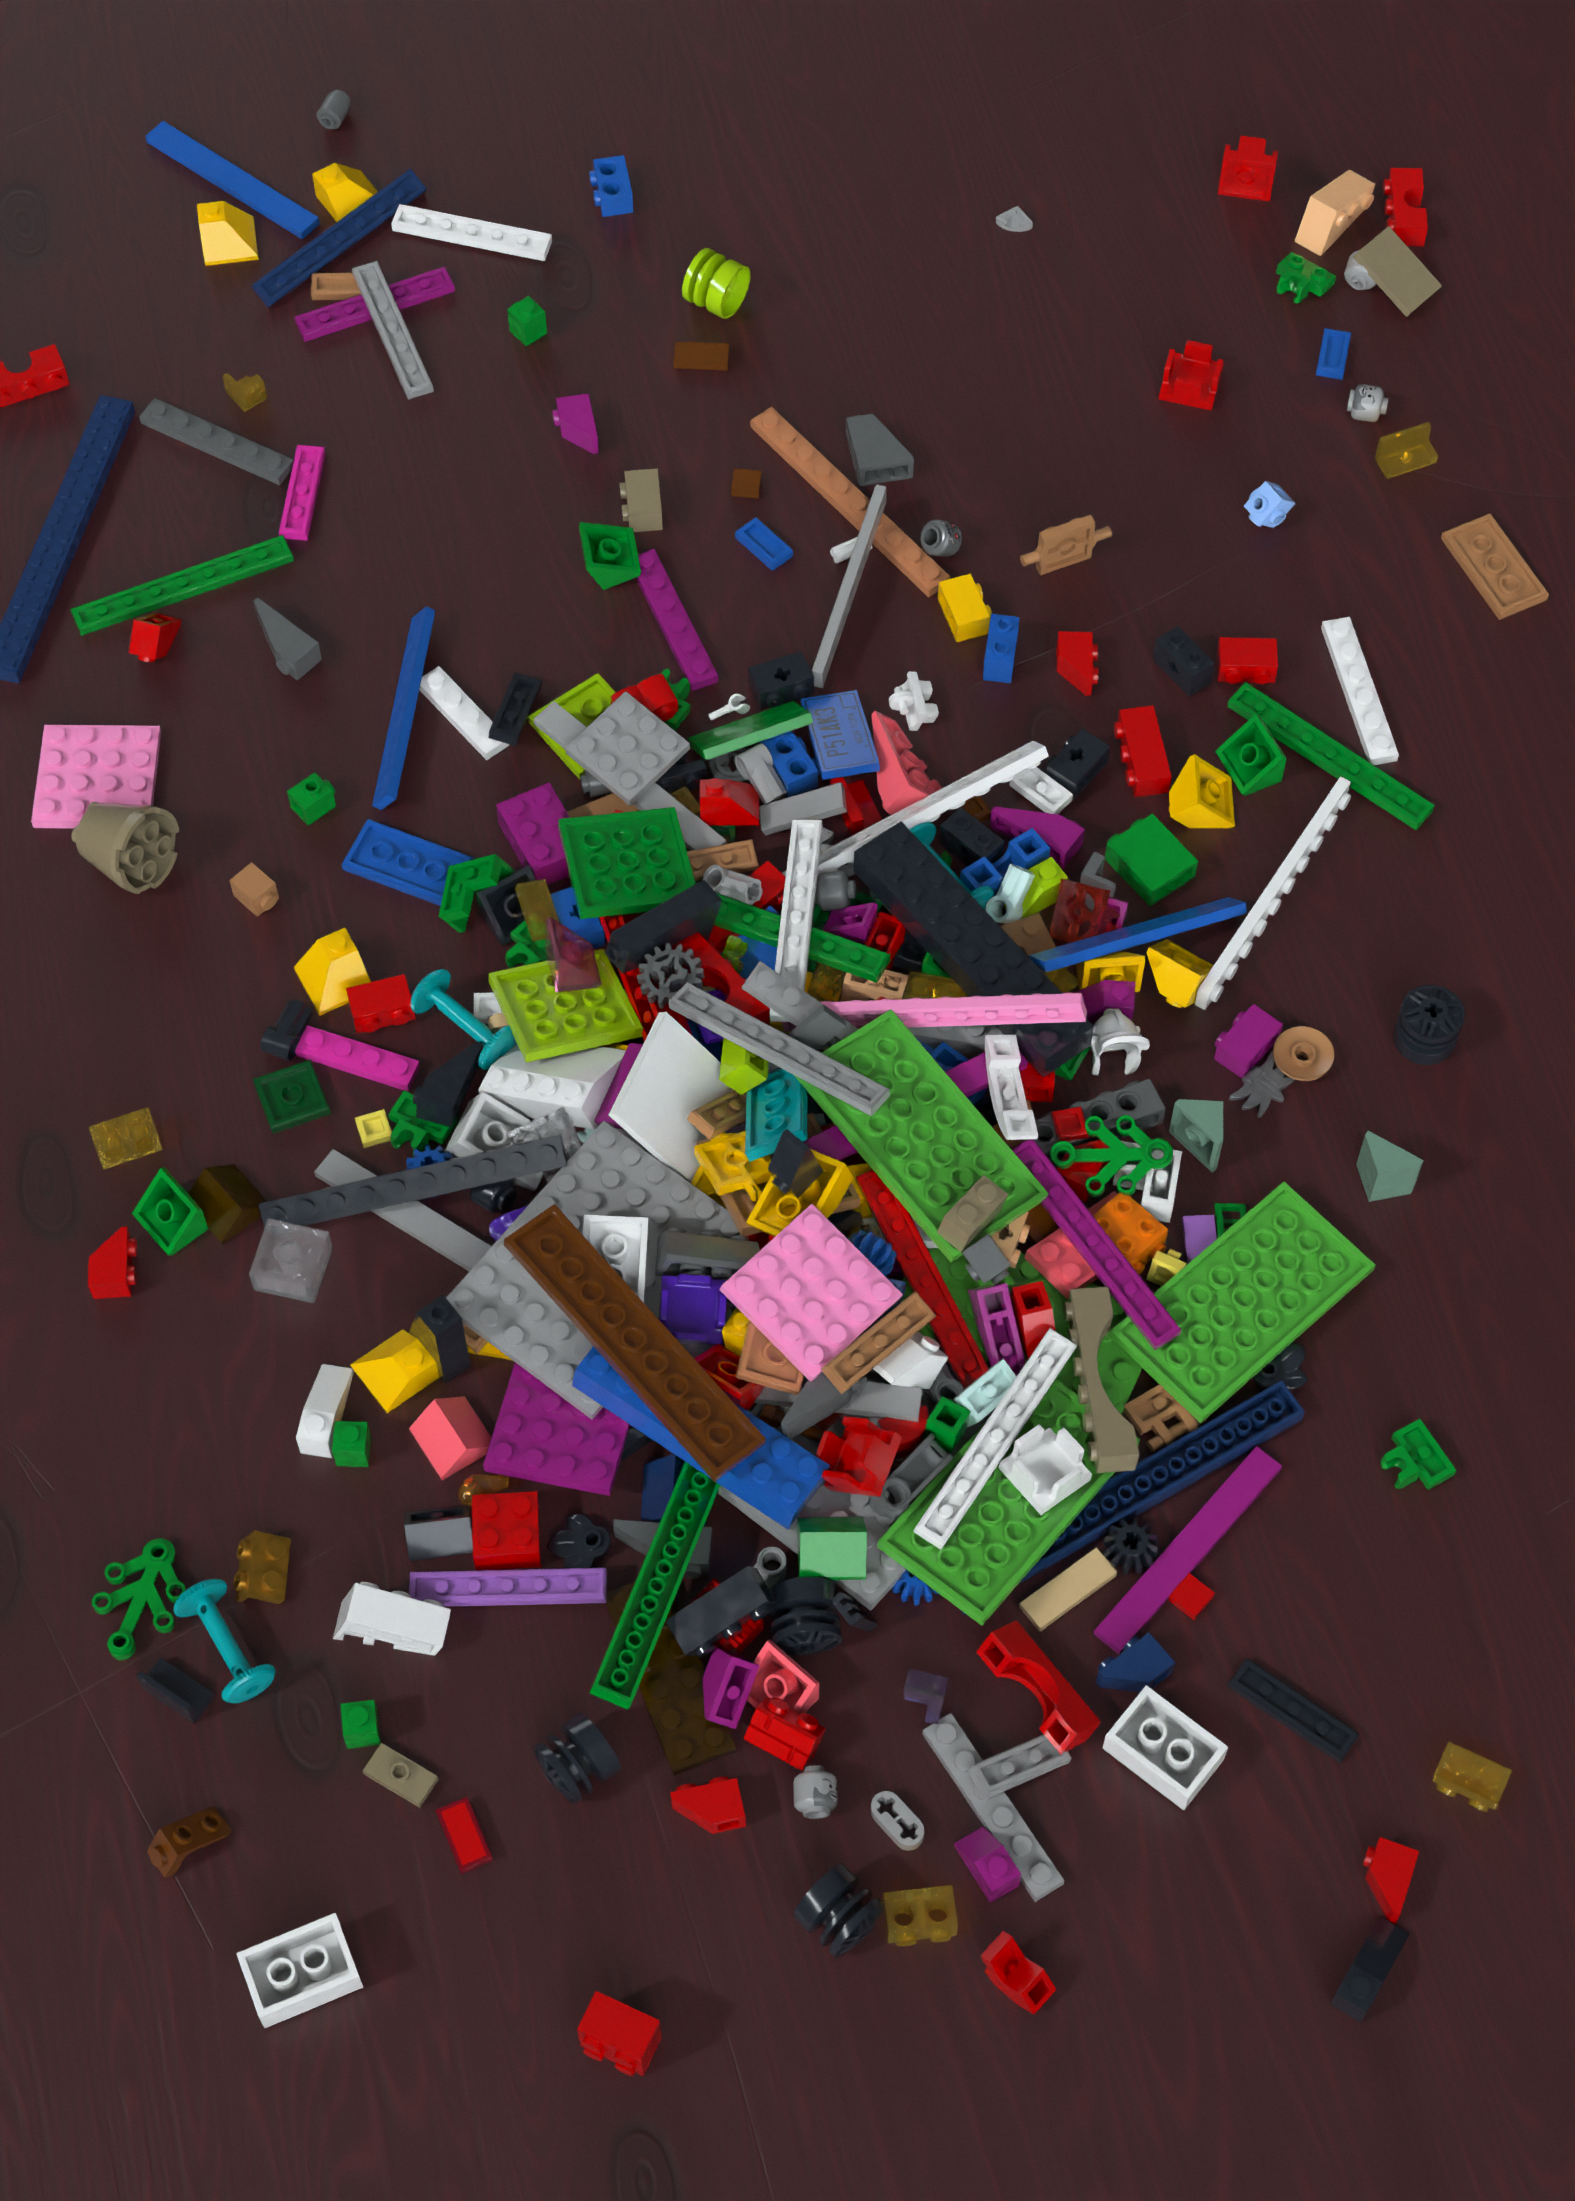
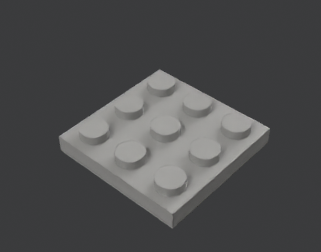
M625 691L565 747V751L569 757L626 804L631 806L690 750V743Z

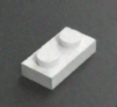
M1037 767L1015 774V778L1009 782L1010 787L1045 813L1058 815L1073 799L1071 792Z

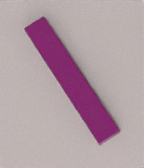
M445 266L388 285L399 310L455 292L454 283ZM362 295L294 317L295 323L305 342L372 320Z

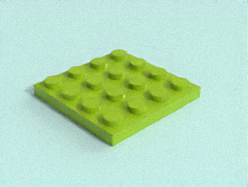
M604 949L489 973V984L526 1063L642 1037L643 1027Z

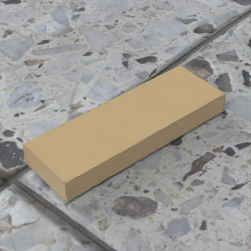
M1096 1547L1020 1602L1019 1608L1037 1630L1041 1632L1115 1578L1117 1571Z

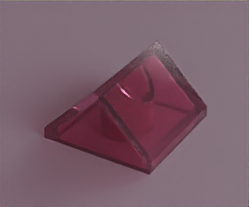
M548 917L546 919L545 952L555 992L598 988L602 983L592 944L552 917Z

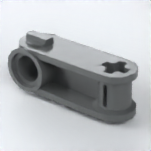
M930 1433L888 1475L880 1497L869 1496L871 1508L876 1514L882 1517H889L890 1519L894 1517L898 1519L921 1490L954 1458L952 1452L947 1453L935 1441L933 1433ZM885 1491H889L894 1495L895 1504L890 1503L886 1499Z

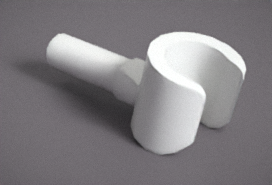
M733 694L727 705L708 714L711 721L732 711H736L739 714L747 713L750 709L749 705L744 703L738 706L746 697L741 694Z

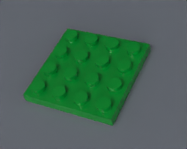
M675 807L558 819V829L580 919L648 912L695 885Z

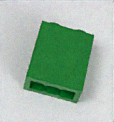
M1153 813L1145 819L1140 818L1136 820L1122 834L1117 833L1113 835L1107 842L1105 860L1149 907L1193 879L1196 875L1198 860Z

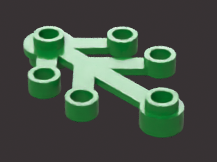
M1123 1115L1116 1122L1118 1133L1123 1136H1130L1141 1147L1128 1148L1104 1126L1103 1120L1100 1117L1091 1116L1085 1122L1087 1134L1092 1137H1098L1109 1148L1074 1149L1069 1142L1060 1141L1053 1145L1050 1155L1053 1164L1061 1169L1071 1167L1074 1162H1109L1096 1176H1091L1086 1181L1087 1193L1093 1197L1103 1194L1105 1184L1128 1161H1141L1129 1175L1121 1176L1117 1181L1119 1193L1130 1196L1136 1191V1184L1151 1169H1163L1171 1163L1173 1159L1172 1146L1164 1139H1150L1135 1125V1121L1131 1116ZM1128 1121L1132 1126L1128 1130H1123L1120 1124ZM1092 1122H1097L1100 1124V1128L1093 1131L1089 1129V1125ZM1159 1150L1164 1155L1160 1159H1154L1152 1153ZM1063 1152L1068 1153L1069 1159L1060 1161L1058 1155ZM1124 1181H1129L1133 1185L1131 1189L1124 1190L1121 1188V1184ZM1092 1182H1099L1101 1184L1100 1189L1096 1191L1091 1190L1089 1186Z
M157 1538L151 1540L145 1545L141 1556L124 1564L113 1562L107 1565L104 1573L107 1581L112 1585L121 1584L126 1576L143 1569L145 1571L140 1580L110 1594L99 1592L92 1598L94 1610L101 1615L108 1614L113 1607L132 1599L119 1631L114 1632L107 1642L111 1655L117 1660H126L135 1653L136 1643L132 1635L146 1602H148L154 1615L153 1623L158 1632L169 1633L175 1626L172 1614L166 1611L154 1585L160 1571L167 1585V1597L172 1603H176L180 1596H172V1590L180 1588L182 1593L186 1591L185 1585L178 1581L171 1566L176 1557L175 1548L166 1539ZM159 1549L164 1550V1553H163L162 1556H160V1557H154V1556H153V1553H154L156 1550H159ZM113 1570L121 1571L118 1577H110V1573ZM100 1600H108V1604L105 1607L97 1606ZM162 1618L170 1619L166 1626L158 1625ZM118 1639H126V1643L122 1647L115 1646Z

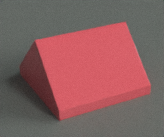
M465 1396L434 1399L409 1428L441 1480L448 1478L487 1454L492 1438Z
M771 1640L766 1641L753 1661L760 1666L747 1701L756 1709L766 1697L780 1698L788 1703L791 1710L799 1714L806 1713L819 1699L820 1683Z

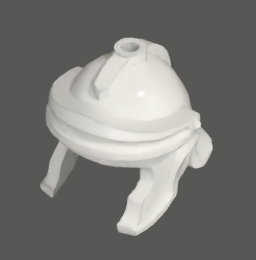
M1119 1009L1105 1010L1104 1015L1094 1024L1090 1046L1093 1052L1092 1075L1099 1074V1057L1103 1052H1113L1125 1049L1127 1054L1124 1072L1126 1075L1132 1074L1140 1065L1141 1051L1147 1050L1150 1047L1149 1040L1142 1037V1034H1139L1140 1027L1135 1026Z

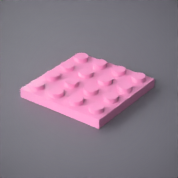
M44 725L31 820L33 828H75L79 825L90 803L95 801L99 803L153 806L161 741L160 726Z
M813 1204L808 1206L720 1288V1291L810 1382L822 1373V1367L858 1339L903 1296Z

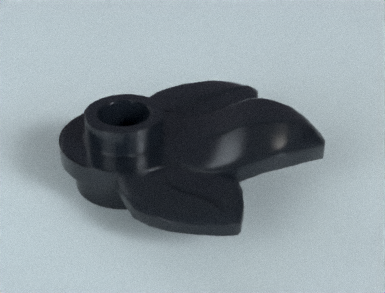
M1292 1342L1263 1368L1272 1371V1374H1266L1263 1370H1260L1252 1378L1256 1385L1267 1389L1282 1380L1289 1390L1303 1386L1308 1381V1378L1298 1368L1305 1358V1347Z
M574 1514L566 1518L567 1530L554 1534L547 1544V1548L553 1554L566 1558L564 1569L592 1568L595 1559L603 1557L609 1551L611 1537L603 1527L594 1526L588 1516ZM594 1537H598L595 1545H589Z

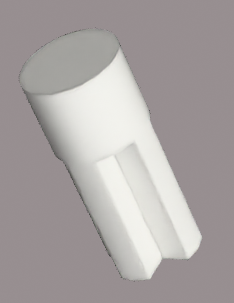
M858 537L831 548L830 553L836 564L851 558Z

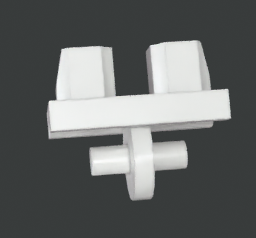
M909 671L907 673V681L894 689L895 693L889 697L888 701L893 710H900V714L906 715L909 730L918 731L922 723H934L939 711L937 704L925 703L924 701L929 700L932 695L931 682L919 680L917 672Z

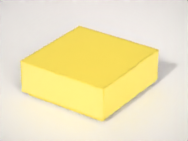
M384 1109L355 1118L364 1148L390 1141L392 1131Z

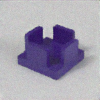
M662 1275L658 1319L679 1342L708 1345L719 1343L722 1345V1329L725 1326L727 1297L720 1291V1288L726 1280L712 1279L711 1276Z

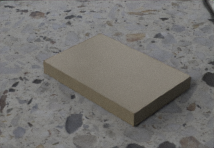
M1389 226L1353 256L1357 263L1367 270L1368 275L1406 317L1442 287L1439 281Z

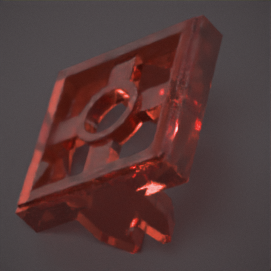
M1061 878L1049 933L1051 938L1073 943L1100 935L1101 933L1104 934L1117 930V926L1111 924V920L1119 918L1120 914L1115 908L1107 906L1110 890ZM1086 894H1089L1094 901L1093 913L1087 911V907L1084 904ZM1081 908V916L1074 913L1075 909ZM1085 921H1089L1090 927L1088 932L1078 936L1079 926Z

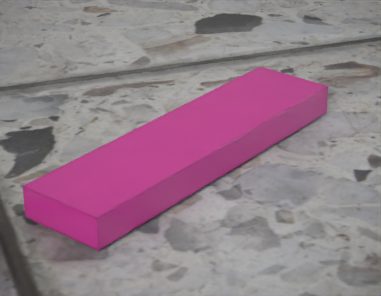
M297 445L279 529V536L284 535L285 539L308 541L325 458V447Z

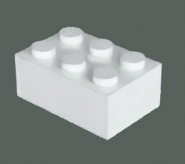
M1146 1685L1106 1734L1103 1749L1182 1810H1185L1223 1762L1228 1746Z
M336 1913L236 1953L257 2014L264 2028L363 1988Z

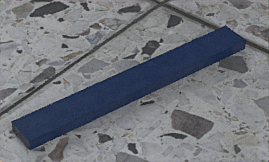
M410 168L253 283L252 289L268 308L310 278L312 273H317L394 216L399 204L409 205L425 193L427 188Z

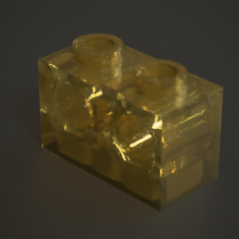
M148 1107L89 1127L103 1170L163 1150Z
M952 1885L886 1892L883 1894L888 1943L896 1942L897 1946H910L916 1944L919 1939L930 1938L931 1942H944L950 1940L951 1936L957 1935L958 1922ZM934 1909H940L946 1913L947 1918L944 1921L935 1922L928 1914ZM900 1913H906L911 1916L913 1921L907 1926H901L895 1922L894 1917Z

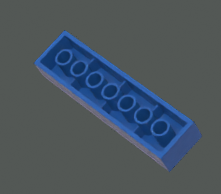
M593 1346L575 1369L572 1386L710 1478ZM733 1402L766 1438L763 1446L715 1482L789 1530L823 1483L822 1473L824 1470H828L830 1465Z

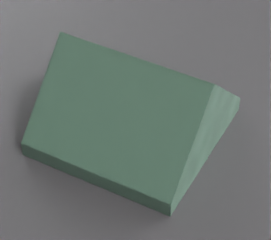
M1179 1099L1174 1104L1169 1133L1211 1172L1217 1169L1223 1144V1101Z
M1367 1131L1356 1163L1368 1201L1411 1194L1424 1160L1370 1131Z

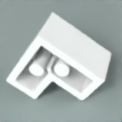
M1121 1141L1128 1148H1141L1137 1143ZM1159 1150L1152 1153L1154 1159H1160L1164 1155ZM1173 1150V1159L1166 1168L1159 1170L1151 1169L1136 1184V1189L1143 1190L1141 1206L1158 1221L1170 1223L1182 1151ZM1128 1161L1114 1175L1113 1185L1117 1186L1118 1179L1121 1176L1129 1175L1141 1161ZM1124 1181L1121 1184L1122 1187L1131 1188L1133 1185L1129 1181Z

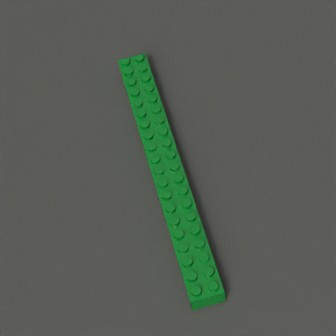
M684 1462L589 1692L627 1710L633 1702L720 1487V1484L714 1482L687 1462Z

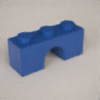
M1031 828L1009 841L1006 853L998 861L991 864L984 856L961 870L960 879L971 891L982 886H989L993 889L994 896H996L1010 864H1015L1028 870L1049 858L1050 847Z

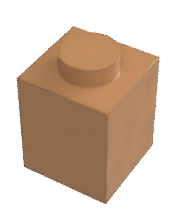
M252 862L230 879L233 896L257 917L264 911L270 910L279 900L276 883Z

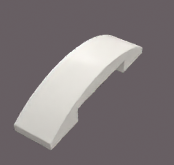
M986 1035L985 1058L987 1077L999 1127L1006 1140L1037 1139L1038 1132L1033 1110H1028L1020 1076L1019 1064L1021 1056L1016 1035Z

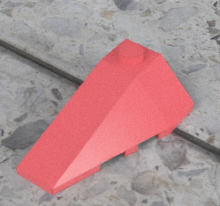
M874 711L871 714L873 739L880 763V771H876L878 792L883 801V808L893 815L942 789L937 780L933 779L930 781L924 772L927 765L910 751L913 745L897 722Z

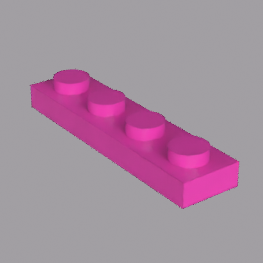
M308 1025L295 1049L296 1056L307 1060L311 1059V1061L409 1092L420 1068L418 1060Z

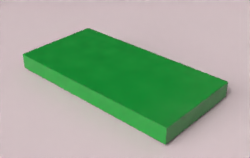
M791 701L691 736L687 740L692 750L705 760H709L812 724L813 720L811 712L796 702Z

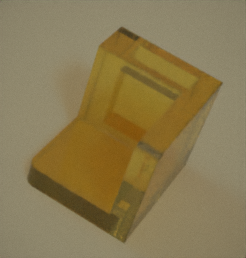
M228 373L223 375L226 393L244 412L267 399L264 381L258 374L251 378L245 376L237 382Z

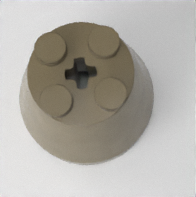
M95 801L90 803L79 825L73 829L72 841L76 843L78 852L83 858L119 887L129 892L140 894V892L150 887L156 889L169 875L178 852L174 851L175 834L179 832V826L175 817L169 811L156 806L99 803Z

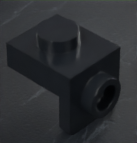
M907 929L904 942L894 957L893 966L907 973L921 975L922 964L927 951Z

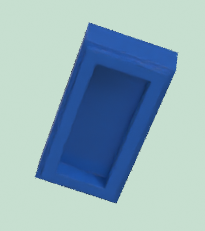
M1324 329L1316 371L1317 376L1343 380L1351 332Z
M756 517L735 532V538L772 571L793 557V550Z

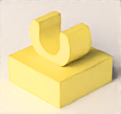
M1169 1249L1168 1253L1165 1254L1157 1250L1146 1280L1163 1286L1186 1266L1185 1262L1179 1260L1182 1253Z

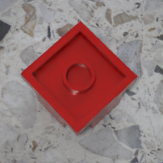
M1240 136L1237 151L1230 150L1231 145L1225 144L1218 195L1270 202L1278 151H1273L1272 156L1266 155L1264 153L1266 139Z
M1187 340L1184 354L1176 353V349L1170 348L1164 368L1159 400L1212 411L1223 372L1224 360L1218 358V361H1214L1211 359L1213 346Z
M844 1416L842 1424L846 1428L842 1438L831 1431H825L815 1455L830 1465L828 1470H824L821 1476L826 1480L824 1486L834 1492L880 1497L902 1436L895 1431L882 1430L868 1419Z

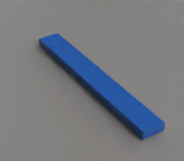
M162 121L145 136L148 144L300 239H304L320 224L319 217L165 121Z
M428 606L411 619L372 806L379 810L384 809L397 799L435 616V610Z
M1227 897L1031 954L1029 958L1040 970L1044 972L1053 971L1247 913L1246 902Z

